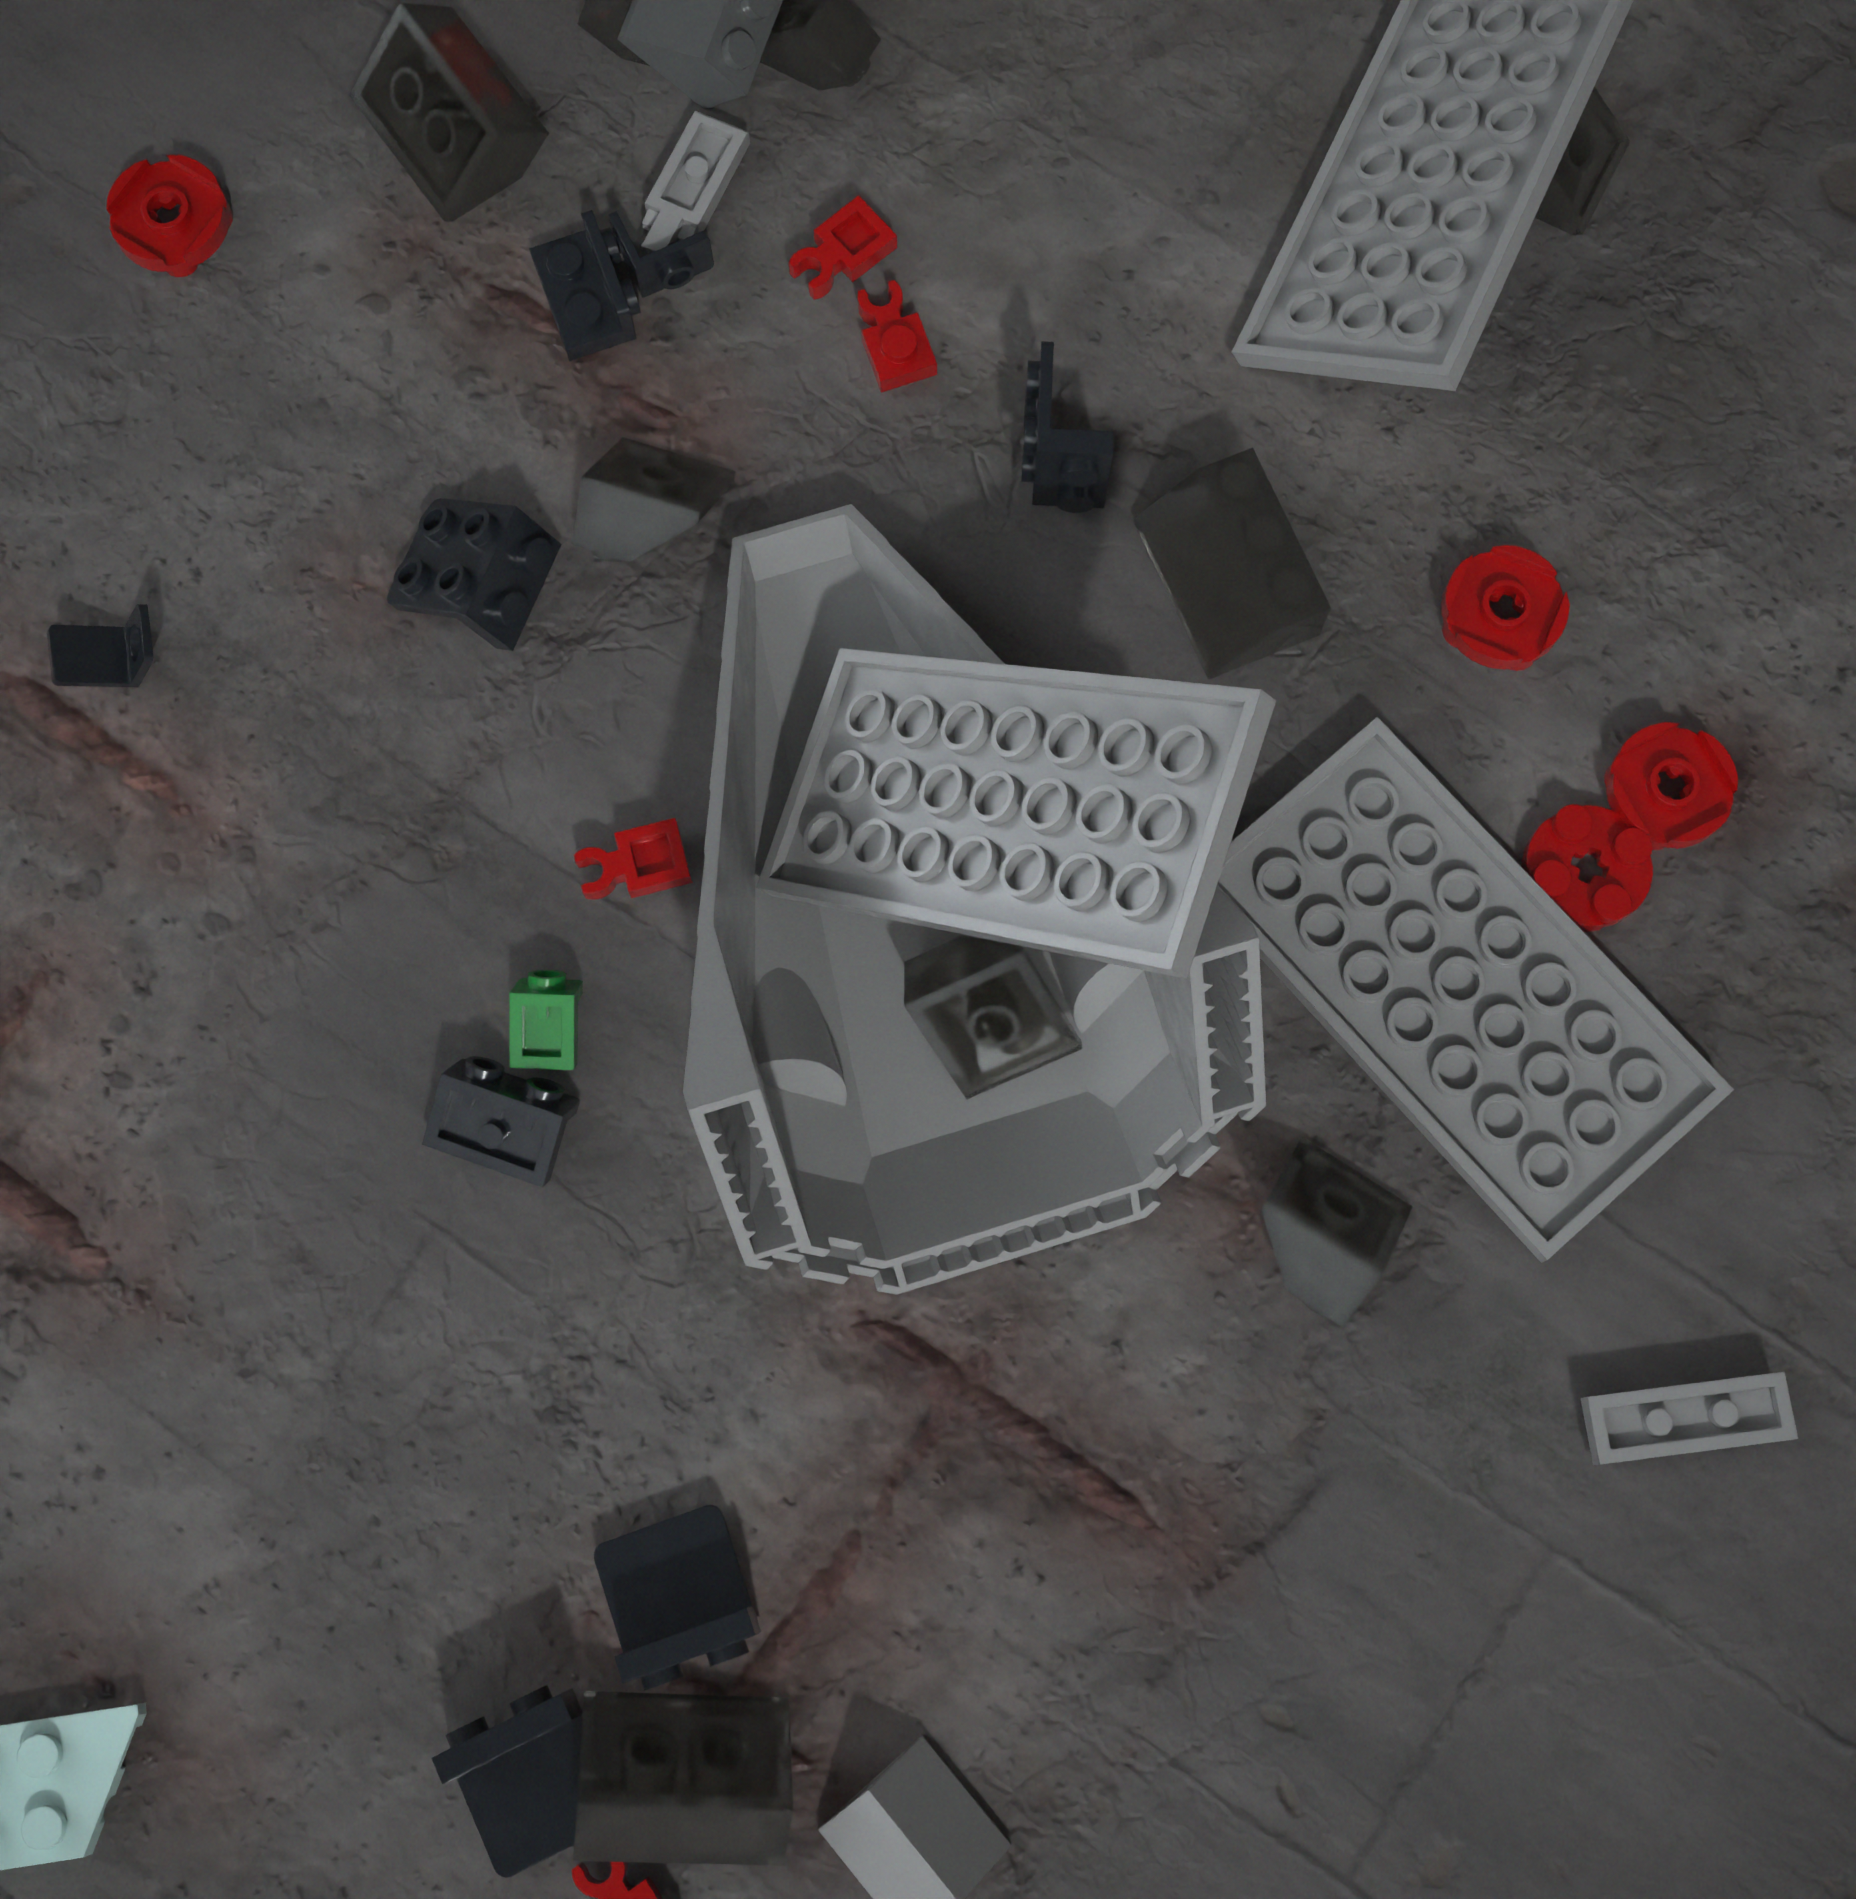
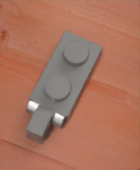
M694 111L644 203L646 215L642 225L643 229L649 231L641 245L645 255L705 230L750 145L748 131Z

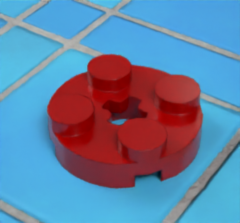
M166 155L169 161H160L150 165L147 159L134 163L116 179L107 197L106 210L110 215V231L122 252L131 261L145 269L167 272L173 277L191 275L197 269L198 264L206 261L218 250L233 222V212L218 180L205 165L183 155ZM177 204L181 205L179 208L180 214L176 219L171 222L161 223L159 216L156 214L161 207L171 210Z
M1514 545L1495 546L1491 548L1490 552L1480 553L1475 557L1471 555L1457 566L1443 592L1441 614L1444 622L1442 632L1445 640L1451 646L1458 648L1470 660L1489 668L1520 671L1532 666L1534 661L1552 649L1563 633L1568 621L1570 603L1567 591L1563 595L1561 585L1555 579L1558 574L1557 571L1541 555ZM1503 595L1510 596L1514 599L1512 608L1520 612V617H1509L1507 620L1497 617L1495 610L1490 608L1489 600L1498 602Z
M1656 723L1637 731L1618 750L1604 775V783L1607 788L1606 795L1611 810L1617 812L1629 828H1638L1644 831L1651 839L1652 850L1686 848L1709 838L1727 821L1732 811L1730 809L1733 805V794L1738 790L1737 770L1726 748L1714 736L1702 730L1696 734L1689 729L1677 728L1680 723ZM1665 772L1670 779L1680 776L1685 781L1686 786L1679 792L1681 799L1676 800L1669 795L1665 796L1658 788V785L1661 783L1658 773Z
M1571 804L1564 806L1555 815L1545 820L1532 834L1524 849L1521 867L1583 932L1601 930L1603 927L1615 925L1619 921L1621 922L1643 903L1650 890L1653 878V864L1651 860L1653 847L1651 839L1644 831L1638 828H1629L1617 812L1594 805L1581 806ZM1586 854L1595 857L1597 865L1602 868L1603 875H1595L1588 883L1578 879L1580 869L1571 864L1572 857L1582 859Z

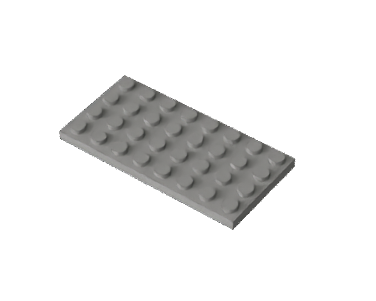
M1401 0L1232 350V354L1239 365L1251 368L1456 391L1634 0Z
M839 648L756 888L774 897L1187 979L1276 700L1262 689Z
M1378 717L1230 843L1217 886L1251 920L1259 936L1260 959L1541 1263L1551 1258L1734 1090Z

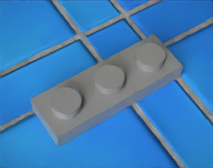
M1785 1372L1581 1398L1593 1465L1798 1439Z

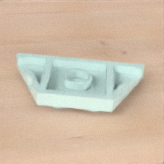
M146 1703L0 1725V1870L83 1858L93 1854L105 1823L104 1810L107 1802L116 1794L126 1767L122 1766L132 1737L136 1727L142 1726L147 1714Z

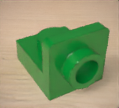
M535 970L528 973V978L518 980L509 993L510 1068L575 1069L578 1064V1001L583 994L582 980H567L566 973L559 970Z

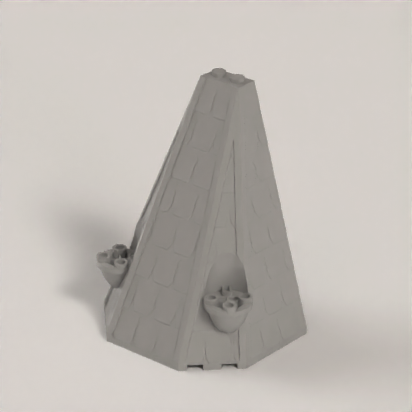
M852 504L732 539L683 1094L687 1110L745 1266L767 1270L774 1263L773 1258L791 1261L799 1264L802 1277L844 1284L850 1278L849 1273L873 1277L876 1289L879 1292L898 1295L1146 1218L1162 1203L1157 1189L1177 1170L1180 1176L1189 1178L1221 1148L1216 1134L1237 1114H1239L1240 1119L1246 1121L1253 1119L1266 1106L1259 936L1251 920L1218 886L1216 887L1187 979L774 897L756 888L839 648L1005 664L980 639L978 634L939 596V593L889 544L887 539Z

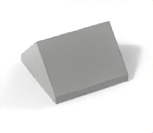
M923 1735L818 1828L822 1836L873 1899H965L1012 1846Z

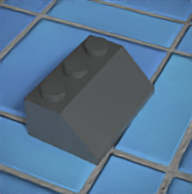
M632 0L617 40L706 110L748 94L783 0Z

